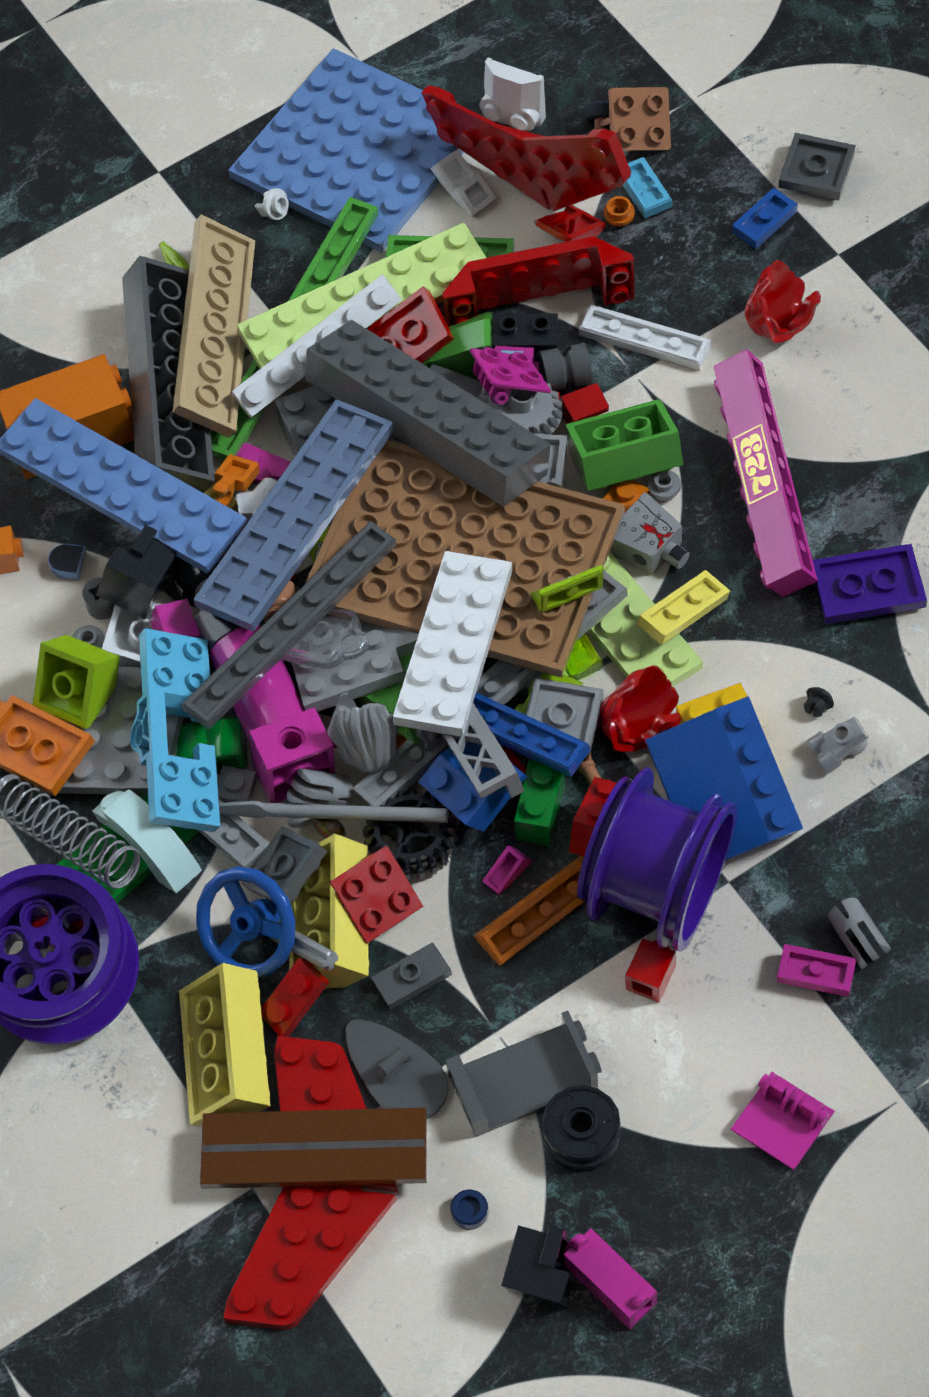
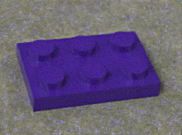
M912 544L813 560L818 579L815 585L825 624L926 608L927 598Z

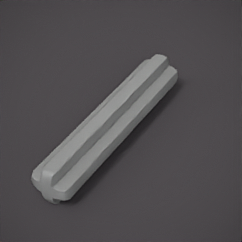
M295 930V943L291 951L327 971L334 969V963L338 961L337 953ZM270 937L272 941L279 944L280 940Z

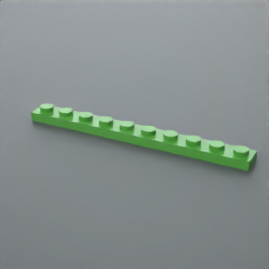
M349 197L289 301L343 277L379 215L377 206ZM253 360L241 384L260 370L255 360ZM239 405L237 429L230 438L212 430L213 456L224 461L229 454L236 456L244 442H247L266 407L252 418H249Z

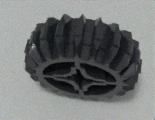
M414 788L410 791V795L405 796L399 790L397 798L392 799L389 797L388 803L380 805V807L446 808L436 798L431 800V794L427 790L421 796H417V791ZM448 809L447 823L433 822L439 829L438 834L431 832L430 828L424 826V822L366 820L367 826L363 828V836L366 838L364 844L368 846L369 854L375 853L386 846L383 836L391 837V841L397 843V851L389 849L408 881L411 879L412 874L416 873L423 880L425 877L424 871L429 870L436 875L438 872L437 864L447 866L449 862L447 855H454L456 851L454 843H457L459 839L458 831H456L458 827L457 820L451 817L452 812Z

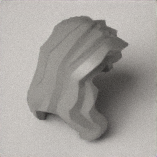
M346 692L337 699L336 708L328 727V736L338 747L340 756L346 764L358 768L362 772H373L385 767L396 756V734L399 726L393 724V714L387 711L385 705L370 703L359 708L349 698L348 692Z

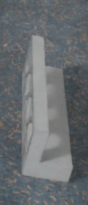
M472 702L463 737L442 734L481 798L505 786L509 795L513 798L524 792L518 773ZM467 742L478 743L481 748L478 757L463 754ZM482 767L493 768L498 775L484 784L478 778Z

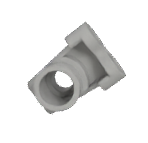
M854 716L843 723L837 724L826 733L819 731L807 741L817 755L821 766L827 773H831L842 765L841 760L847 755L855 756L862 753L867 746L869 736L860 721Z

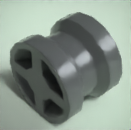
M102 577L89 580L82 590V596L89 615L99 620L110 618L115 604L101 597L98 600L95 599Z

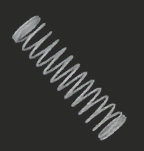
M10 774L0 779V792L7 782L17 779L19 782L9 792L5 800L4 811L0 812V818L6 820L11 825H15L17 829L24 831L26 835L34 837L36 841L43 843L49 849H53L55 853L62 855L68 861H72L74 865L81 867L87 873H91L93 877L100 879L101 882L113 889L122 888L134 878L140 865V854L137 849L127 846L122 840L117 841L116 836L108 835L107 831L103 828L98 829L97 824L89 823L87 818L83 816L79 817L77 812L70 811L66 805H60L59 801L51 799L50 795L42 794L40 789L33 788L28 782H23L19 776ZM25 785L29 786L30 789L25 791ZM20 786L18 797L6 810L11 794ZM33 791H36V792L39 793V795H37L36 797L32 798V797H33ZM30 792L27 804L16 814V809L24 795ZM42 796H44L48 799V801L41 805ZM40 797L36 810L25 820L30 805ZM51 802L57 804V807L51 810ZM49 803L45 816L34 826L39 811ZM61 808L66 809L67 812L60 816ZM58 809L56 819L54 820L52 825L44 831V827L48 818L55 810ZM13 812V816H7L9 813ZM23 813L22 822H16V817ZM70 814H74L76 818L69 823ZM67 815L64 827L53 837L58 823ZM33 818L31 828H26L25 823ZM79 820L85 821L86 824L78 829ZM77 821L74 832L63 843L67 829L72 823ZM42 824L41 833L35 834L34 829ZM91 825L95 830L87 836L89 826ZM86 827V831L83 838L81 839L79 844L72 849L76 836L83 828ZM52 829L50 839L45 840L44 834ZM98 832H103L105 836L97 841ZM96 833L92 845L82 854L87 840ZM61 835L60 845L54 846L53 840ZM111 837L114 839V842L106 848L108 838ZM105 839V843L102 850L92 860V855L96 847L102 840ZM71 840L69 851L64 852L62 846ZM118 843H120V844H122V845L124 846V847H122V848H120V849L117 850V844H118ZM115 845L112 855L110 856L108 861L101 866L105 854L112 846ZM81 846L79 856L72 857V852ZM91 851L88 863H82V857ZM127 851H133L134 860L128 872L119 880L110 882L109 876L113 875L124 863ZM124 853L119 865L110 873L115 860ZM101 856L98 868L92 869L91 864ZM105 867L104 875H101V869Z

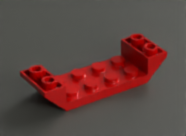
M592 236L469 261L443 292L446 323L450 327L478 316L477 310L492 309L500 305L515 302L521 303L529 299L555 296L559 293L574 290H585L593 286L599 287L603 305L619 304L635 299L633 255Z

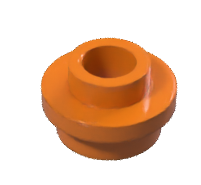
M613 197L604 207V219L613 226H625L634 219V206L626 197Z

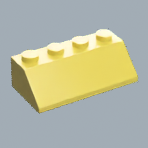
M333 834L317 843L327 853L322 858L317 870L310 875L302 886L297 898L290 904L296 920L295 930L338 955V961L334 963V969L330 971L313 964L330 981L326 988H343L369 976L368 943H365L329 881L361 862V859L368 855V846L338 834ZM292 951L289 954V970L298 958H302Z
M221 963L179 990L190 1125L202 1126L203 1113L261 1112L270 1106L267 1058L265 1055L257 971Z

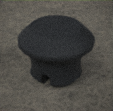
M820 687L807 689L808 699L803 704L806 713L811 714L813 711V717H820L825 709L833 708L834 702L828 691Z

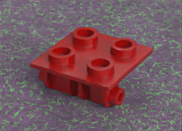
M387 845L377 852L367 855L361 859V862L329 881L366 944L424 907Z

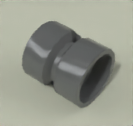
M585 343L566 346L564 352H561L558 348L539 351L542 376L546 383H550L552 391L565 390L569 383L574 387L592 384L591 364Z

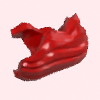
M776 260L761 272L745 306L747 323L755 334L767 338L774 343L790 340L795 334L803 331L811 323L816 307L821 302L819 291L813 292L802 302L805 282L801 278L796 277L793 271H789L787 264Z
M652 665L632 672L603 701L600 707L601 727L605 736L609 738L614 750L629 752L647 748L645 739L680 724L681 717L679 712L671 714L678 704L679 695L676 689L671 686L672 684L667 679L662 668Z

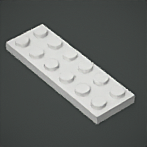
M445 551L393 714L394 725L463 737L512 574V562Z

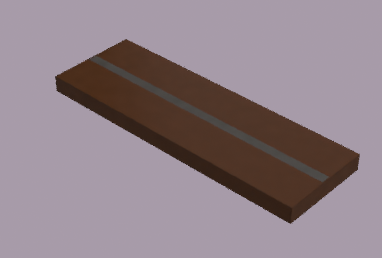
M426 1107L203 1113L200 1186L202 1189L427 1183Z

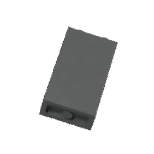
M568 1010L561 1013L562 1025L466 1064H463L459 1054L445 1060L448 1076L475 1137L544 1110L552 1097L567 1087L586 1085L598 1088V1073L602 1072L600 1063L594 1052H587L583 1043L587 1041L583 1026L579 1020L573 1022Z

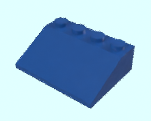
M749 696L716 708L645 739L669 801L698 812L701 811L707 800L716 793L721 795L723 806L729 801L736 803V825L726 861L794 835L803 829Z

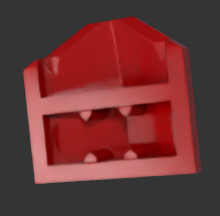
M574 205L565 207L564 211L546 215L534 221L538 228L562 242L592 236L598 237L606 226V222Z

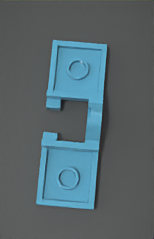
M145 628L139 634L143 696L137 701V714L131 729L130 744L132 749L139 753L140 764L147 766L150 823L215 832L220 827L215 746L202 743L197 744L193 748V759L168 755L166 714L189 717L191 721L197 722L183 711L182 703L210 677L208 640Z

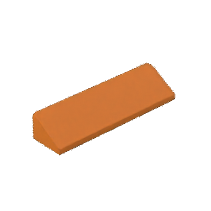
M580 855L474 935L477 942L499 966L585 902L580 900L577 895L578 880L584 856Z

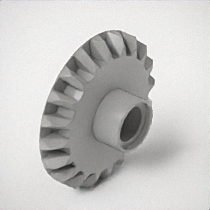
M483 387L478 397L482 402L535 434H552L559 426L562 418V401H559L558 392L552 391V389L551 393L512 389L508 401L502 405L493 403L489 393Z

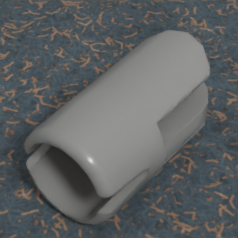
M301 768L297 770L298 775L292 781L294 789L289 788L287 792L288 801L296 804L347 806L350 802L339 800L338 798H352L354 793L353 783L346 775Z
M854 897L847 898L841 902L849 915L848 919L836 905L829 911L827 917L853 958H856L859 967L864 969L868 965L851 939L857 937L873 961L880 957L864 934V931L870 930L872 936L885 953L891 951V947L860 901Z

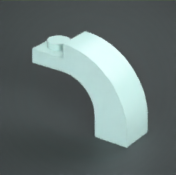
M128 789L126 792L116 790L103 798L101 804L92 810L98 821L117 832L132 847L138 850L158 882L171 891L177 893L202 871L188 848L169 825L150 823L149 805Z

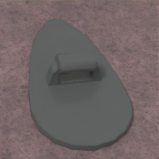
M359 1019L352 1020L347 1024L346 1042L351 1060L369 1093L381 1109L426 1107L427 1119L437 1114L445 1104L449 1091L447 1075L440 1063L424 1049L386 1026Z

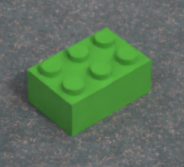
M661 399L565 424L571 458L587 491L604 489L612 484L637 480L645 475L666 472L683 465L679 432Z

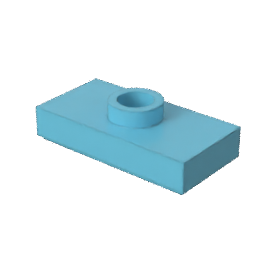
M642 157L628 163L631 177L624 183L623 187L644 219L671 208V197L645 158Z

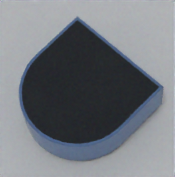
M62 544L55 547L48 557L51 571L60 578L79 580L87 553L85 546Z

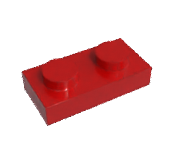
M298 958L262 1006V1018L279 1036L289 1037L330 981L311 962L304 958Z

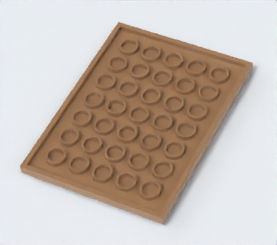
M387 440L334 516L306 583L368 522L372 521L396 539V547L329 612L389 629L419 633L445 551L512 562V574L487 657L562 678L594 592L545 612L539 611L531 597V592L595 566L602 565L604 568L623 518L625 505L538 481L503 507L410 446Z

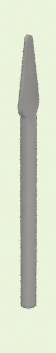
M259 801L219 803V814L250 818L285 817L448 822V809L281 804Z

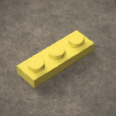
M705 570L640 614L637 625L659 644L663 645L726 601L730 590Z

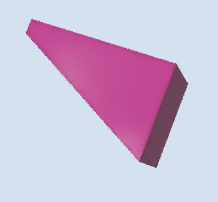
M507 846L482 882L500 895L533 860L519 849Z

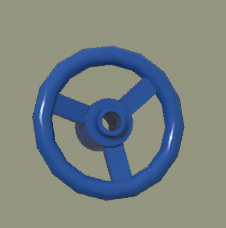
M237 866L218 872L204 885L196 910V927L202 947L217 966L221 963L255 970L257 971L258 978L272 975L287 961L295 943L296 920L289 898L278 883L258 869ZM239 881L253 883L266 891L275 904L263 898L249 902ZM224 887L235 909L230 917L232 932L219 946L215 941L210 925V910L216 893ZM263 935L280 940L275 953L265 962L248 965L238 963L231 958L244 941H250Z

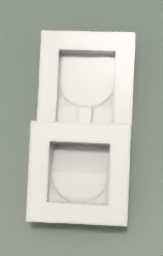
M458 149L430 168L447 192L470 216H473L497 199L481 174L475 175Z

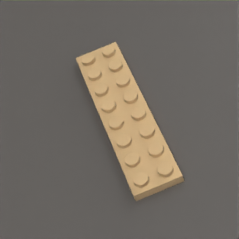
M200 215L194 224L173 413L230 438L237 429L239 403L230 392L241 384L245 343L238 332L237 324L248 319L255 240Z

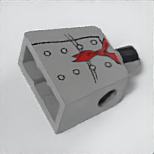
M646 492L623 515L610 550L615 558L648 573H655L665 561L680 569L685 565L690 555L687 550L680 546L682 542L681 524Z

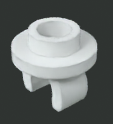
M273 188L263 194V203L255 205L261 216H267L272 220H280L285 217L289 208L287 194L279 188Z

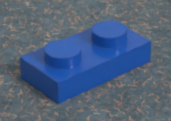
M773 188L732 225V233L754 249H757L797 213L798 204Z

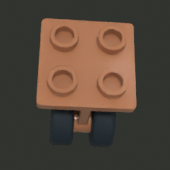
M611 88L608 90L609 101H596L584 105L585 119L594 120V129H606L616 132L623 151H666L671 149L668 88Z

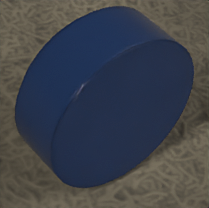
M472 1189L463 1190L457 1193L451 1201V1216L455 1224L460 1228L473 1230L481 1227L486 1222L489 1214L488 1203L480 1192Z

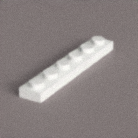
M382 274L230 393L249 418H252L306 375L307 348L350 320L367 328L402 301V298Z

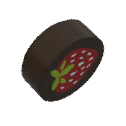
M312 819L313 826L325 839L333 834L346 836V830L338 819Z

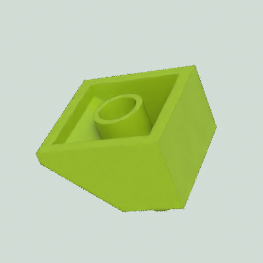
M69 635L41 642L32 705L82 728H89L116 689L120 656Z

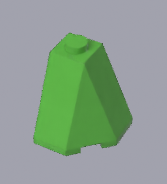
M492 312L483 313L450 326L449 329L454 340L422 364L428 368L435 364L479 380L473 372L476 360L471 354L470 349L484 350L485 348H492Z

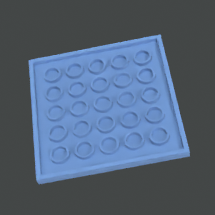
M333 48L228 171L231 179L261 194L273 188L282 189L287 194L290 208L332 228L349 197L377 206L379 215L362 244L382 253L387 247L388 235H397L439 184L440 181L430 168L457 149L461 155L464 152L452 143L444 142L438 136L437 128L426 109V103L421 94L423 90Z

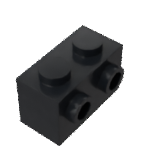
M558 313L493 314L492 349H495V346L534 348L535 361H540L539 351L558 348Z

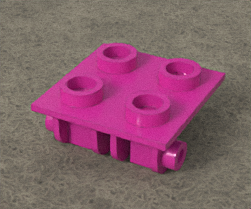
M485 348L484 350L470 349L471 354L476 360L473 372L478 377L484 390L489 393L493 403L505 404L512 389L551 393V389L532 363L531 358L521 352H514L513 354L502 353L492 348Z
M771 1072L769 1075H763L758 1084L759 1090L734 1123L731 1131L790 1169L795 1170L835 1111L779 1075Z

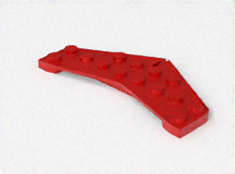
M428 85L421 92L426 103V109L437 128V134L444 142L452 143L494 172L499 178L504 179L548 210L552 208L554 212L619 188L631 177L630 167L617 133L614 131L593 129L588 135L542 136L499 125L457 104L453 94L440 87Z
M277 1036L274 1056L280 1111L367 1109L345 1051L339 1044ZM396 1184L283 1187L227 1298L223 1317L225 1323L277 1330H289L297 1326L397 1200L394 1194L363 1191V1189L398 1193Z

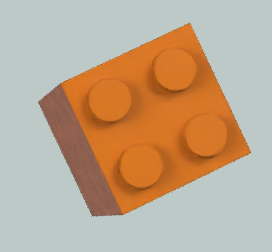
M105 354L0 391V414L6 431L36 398L119 446L134 441L132 403L126 388L123 389L121 385L122 380L116 364L110 366ZM21 467L25 480L37 476Z

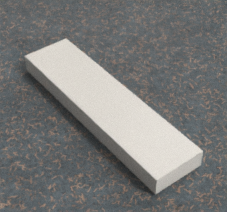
M591 304L579 327V336L700 371L711 347V339Z

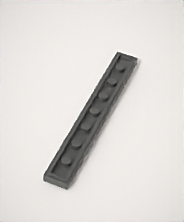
M372 521L368 522L182 703L183 711L209 730L396 547V539Z

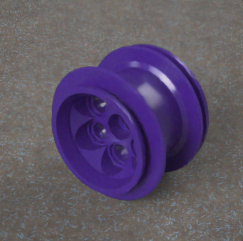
M647 767L642 769L633 780L628 777L621 778L607 798L584 855L578 880L577 895L580 900L587 901V916L590 921L595 922L599 920L609 906L614 904L658 921V946L665 948L673 941L674 950L682 952L695 935L721 876L736 825L737 805L729 801L723 806L721 795L716 793L707 800L701 811L698 812L652 794L654 775L651 768Z
M37 864L18 868L0 877V1024L20 1038L46 1045L69 1044L81 1041L100 1032L124 1009L137 982L139 951L135 935L127 919L120 912L115 900L101 884L86 874L72 868L54 864ZM49 917L46 924L42 927H33L34 923ZM73 922H84L81 931L76 934L68 933V928ZM16 941L23 942V947L18 953L9 954ZM49 944H51L55 949L54 952H48L46 957H44L40 951L47 949ZM83 955H94V959L89 966L85 968L77 967L78 961ZM27 974L33 975L29 986L17 988V983L22 976ZM60 981L68 982L67 990L60 995L52 994L56 983Z

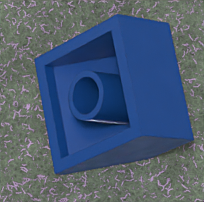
M467 742L463 754L478 757L481 748L478 743ZM451 749L439 754L418 782L465 825L483 832L511 798L505 786L481 798ZM512 764L522 783L527 776ZM482 767L478 778L484 784L498 775L493 768Z

